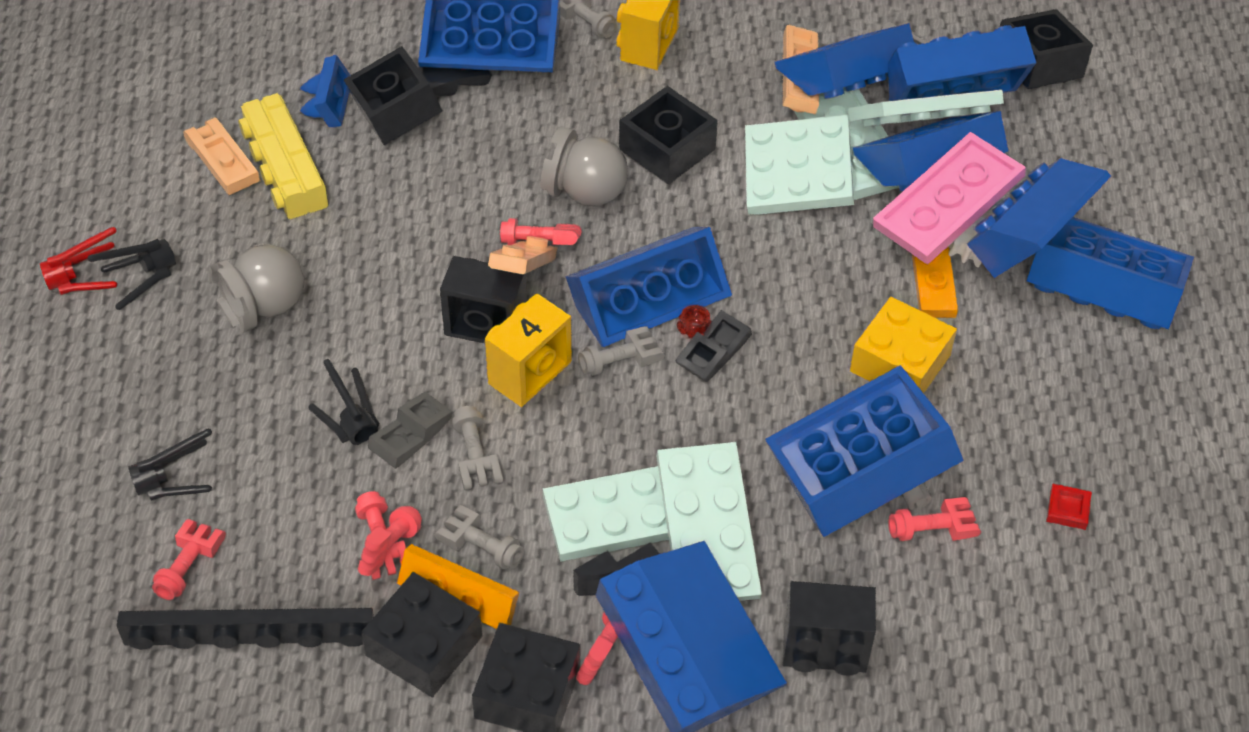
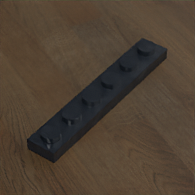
M373 608L118 611L116 626L124 646H130L139 650L149 649L153 645H172L179 649H190L195 645L214 644L217 647L226 649L236 647L238 644H257L260 647L273 648L277 647L280 643H298L304 647H317L322 643H341L345 646L357 647L363 644L361 632L374 618Z

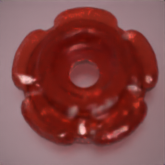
M700 305L687 306L679 315L680 321L677 322V329L681 334L688 335L690 339L697 332L704 335L703 333L712 322L709 311Z

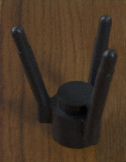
M164 238L88 256V261L95 262L136 254L101 267V271L105 273L140 262L146 273L151 271L155 273L115 305L117 310H121L159 280L171 276L169 268L176 265V260L169 243Z
M325 359L323 364L347 407L340 413V425L315 404H310L308 406L309 410L332 429L342 443L349 440L353 445H359L368 441L369 437L378 431L380 423L373 414L358 368H353L351 372L362 407L354 403L329 359Z
M207 428L149 459L128 466L138 496L148 493L150 500L153 501L164 496L210 492L212 490L211 485L162 488L161 484L168 482L163 466L207 444L205 438L212 434V430Z

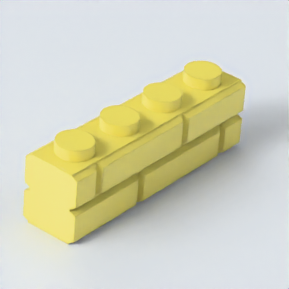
M276 93L263 97L261 101L256 99L243 103L241 106L243 118L238 120L240 130L244 139L251 138L252 140L249 142V147L254 161H262L263 165H260V171L265 185L272 184L274 187L270 191L276 209L283 208L288 219H293L308 212L312 213L327 208L326 187L281 95Z

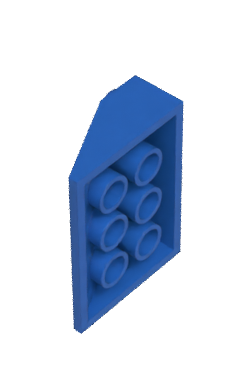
M426 0L418 65L419 67L553 72L559 34L560 0Z
M1072 217L1040 251L1036 252L1027 282L1033 283L1035 288L1046 293H1054L1056 291L1068 295L1070 300L1078 304L1089 305L1092 303L1104 307V310L1113 316L1124 317L1127 315L1139 319L1140 323L1152 329H1160L1162 327L1169 330L1194 257Z
M901 365L765 439L823 537L964 461L951 427Z
M705 541L636 561L600 579L596 597L670 732H696L786 686L787 682Z

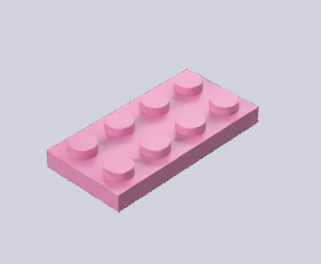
M970 132L873 218V227L928 265L1025 177L1026 167Z

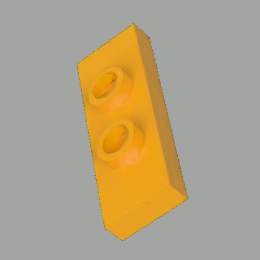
M949 247L944 249L928 265L912 254L919 310L934 318L957 317L958 306L951 257L948 255Z
M413 544L404 550L397 584L402 585L411 573L415 572L481 612L482 623L496 629L499 622L507 625L512 624L519 596L518 591Z

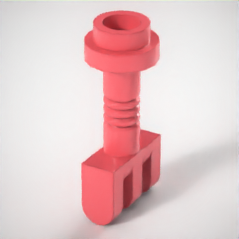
M509 218L508 222L502 221L500 228L501 243H507V245H513L517 243V240H526L527 236L544 238L548 241H553L554 245H574L582 234L581 227L575 224H557L555 227L518 226V220L515 218Z
M376 491L360 495L355 506L357 517L367 519L371 532L377 526L386 530L382 516L388 508L385 498L381 497ZM404 540L395 542L386 552L384 564L388 576L396 574L393 559L399 557L400 564L402 563L404 550L406 549ZM380 569L371 575L372 580L381 578Z
M966 497L944 499L940 508L942 513L912 516L908 509H899L895 514H891L888 520L891 536L899 538L901 541L911 540L916 531L948 528L953 541L978 537L981 534L978 524L974 523L976 518L973 511L969 510L971 505Z
M411 506L398 507L391 513L389 518L390 526L386 530L377 526L366 537L365 548L361 555L362 560H360L358 565V572L364 576L372 575L383 565L387 550L399 538H411L419 532L422 518L418 510Z
M187 519L175 535L176 545L183 548L169 569H159L153 576L154 584L152 589L155 594L165 600H173L174 597L180 596L186 588L183 577L199 554L213 558L225 539V531L215 529L207 540L211 533V527L201 524L196 530L197 522Z
M605 612L602 616L605 627L576 674L577 681L583 685H589L618 638Z

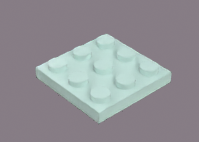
M848 115L745 126L748 214L758 215L854 205Z

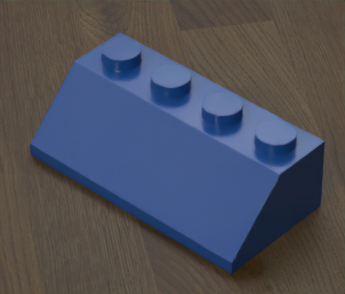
M910 23L858 35L775 61L776 69L809 96L823 93L825 99L845 94L843 87H845L847 92L866 87L865 80L867 84L886 80V73L889 77L888 63L896 48L902 44L914 42Z
M1008 25L988 33L981 34L980 31H972L959 38L949 39L943 36L935 38L929 43L917 45L915 42H908L896 48L888 63L889 101L1002 90L1003 93L1016 91L1036 64L1025 26L1012 28V26Z
M1001 111L949 117L853 147L854 155L884 187L899 186L900 191L908 188L970 132L1003 153L1009 150Z
M1062 158L1050 166L1043 162L1027 175L1031 179L1030 181L1026 179L1010 192L1013 196L1012 199L1010 197L1006 198L992 210L995 214L994 217L992 215L986 217L974 228L977 234L967 243L968 247L994 278L1040 251L1111 177L1109 172Z
M691 227L565 276L577 310L601 347L625 339L626 331L644 326L650 329L732 296L710 227Z

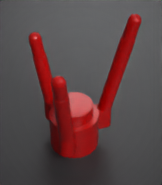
M110 227L61 254L49 257L47 261L40 262V268L48 289L58 288L60 294L63 295L72 291L116 288L118 284L115 281L71 283V280L77 278L73 265L87 260L89 255L110 250L115 245L113 242H108L83 253L80 252L115 234L117 229Z

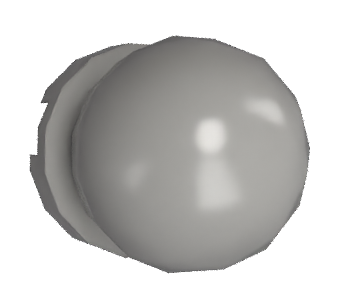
M563 126L556 130L551 143H555L557 146L552 160L545 158L541 174L540 188L544 189V194L558 197L561 191L565 190L571 199L585 206H602L614 200L623 192L628 178L627 160L617 145L600 137H586L578 141L576 131Z
M271 244L250 247L238 256L234 266L227 260H221L210 265L208 268L210 284L217 282L223 296L216 299L221 311L233 327L240 324L241 333L256 327L258 323L257 315L270 318L287 312L296 304L304 288V276L299 261L285 248Z

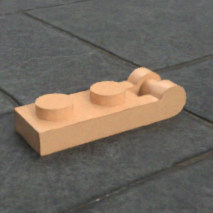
M214 117L206 121L203 127L198 129L192 127L183 132L188 145L192 150H195L228 195L260 182L256 168L217 118Z

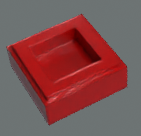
M1052 484L1046 522L1086 530L1092 492Z

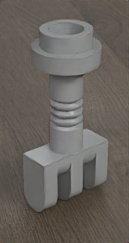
M560 0V15L566 20L575 15L580 16L592 24V32L600 38H609L615 33L617 29L615 17L609 12L597 13L589 8L591 7V0Z
M644 326L626 331V344L598 351L594 345L584 347V350L578 353V362L584 374L590 373V375L594 376L602 373L603 365L634 357L641 368L663 360L665 355L661 348H657L658 343L654 337H651L652 333L649 328Z
M474 406L458 408L454 412L452 419L454 430L463 433L469 460L458 462L464 490L472 489L470 475L475 473L479 487L487 485L485 471H492V479L495 484L503 482L497 454L484 456L478 428L483 425L484 421L481 412L477 411Z
M459 505L454 511V515L458 519L450 516L444 522L445 527L450 531L440 527L434 534L437 540L457 552L467 541L477 545V547L495 555L494 563L502 569L516 568L524 555V548L520 546L519 540L508 536L501 541L478 529L482 524L480 515L462 505Z

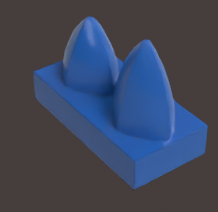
M337 55L326 57L322 72L310 78L300 87L304 92L316 94L300 111L308 117L323 118L329 127L342 126L350 92L344 79L351 75Z

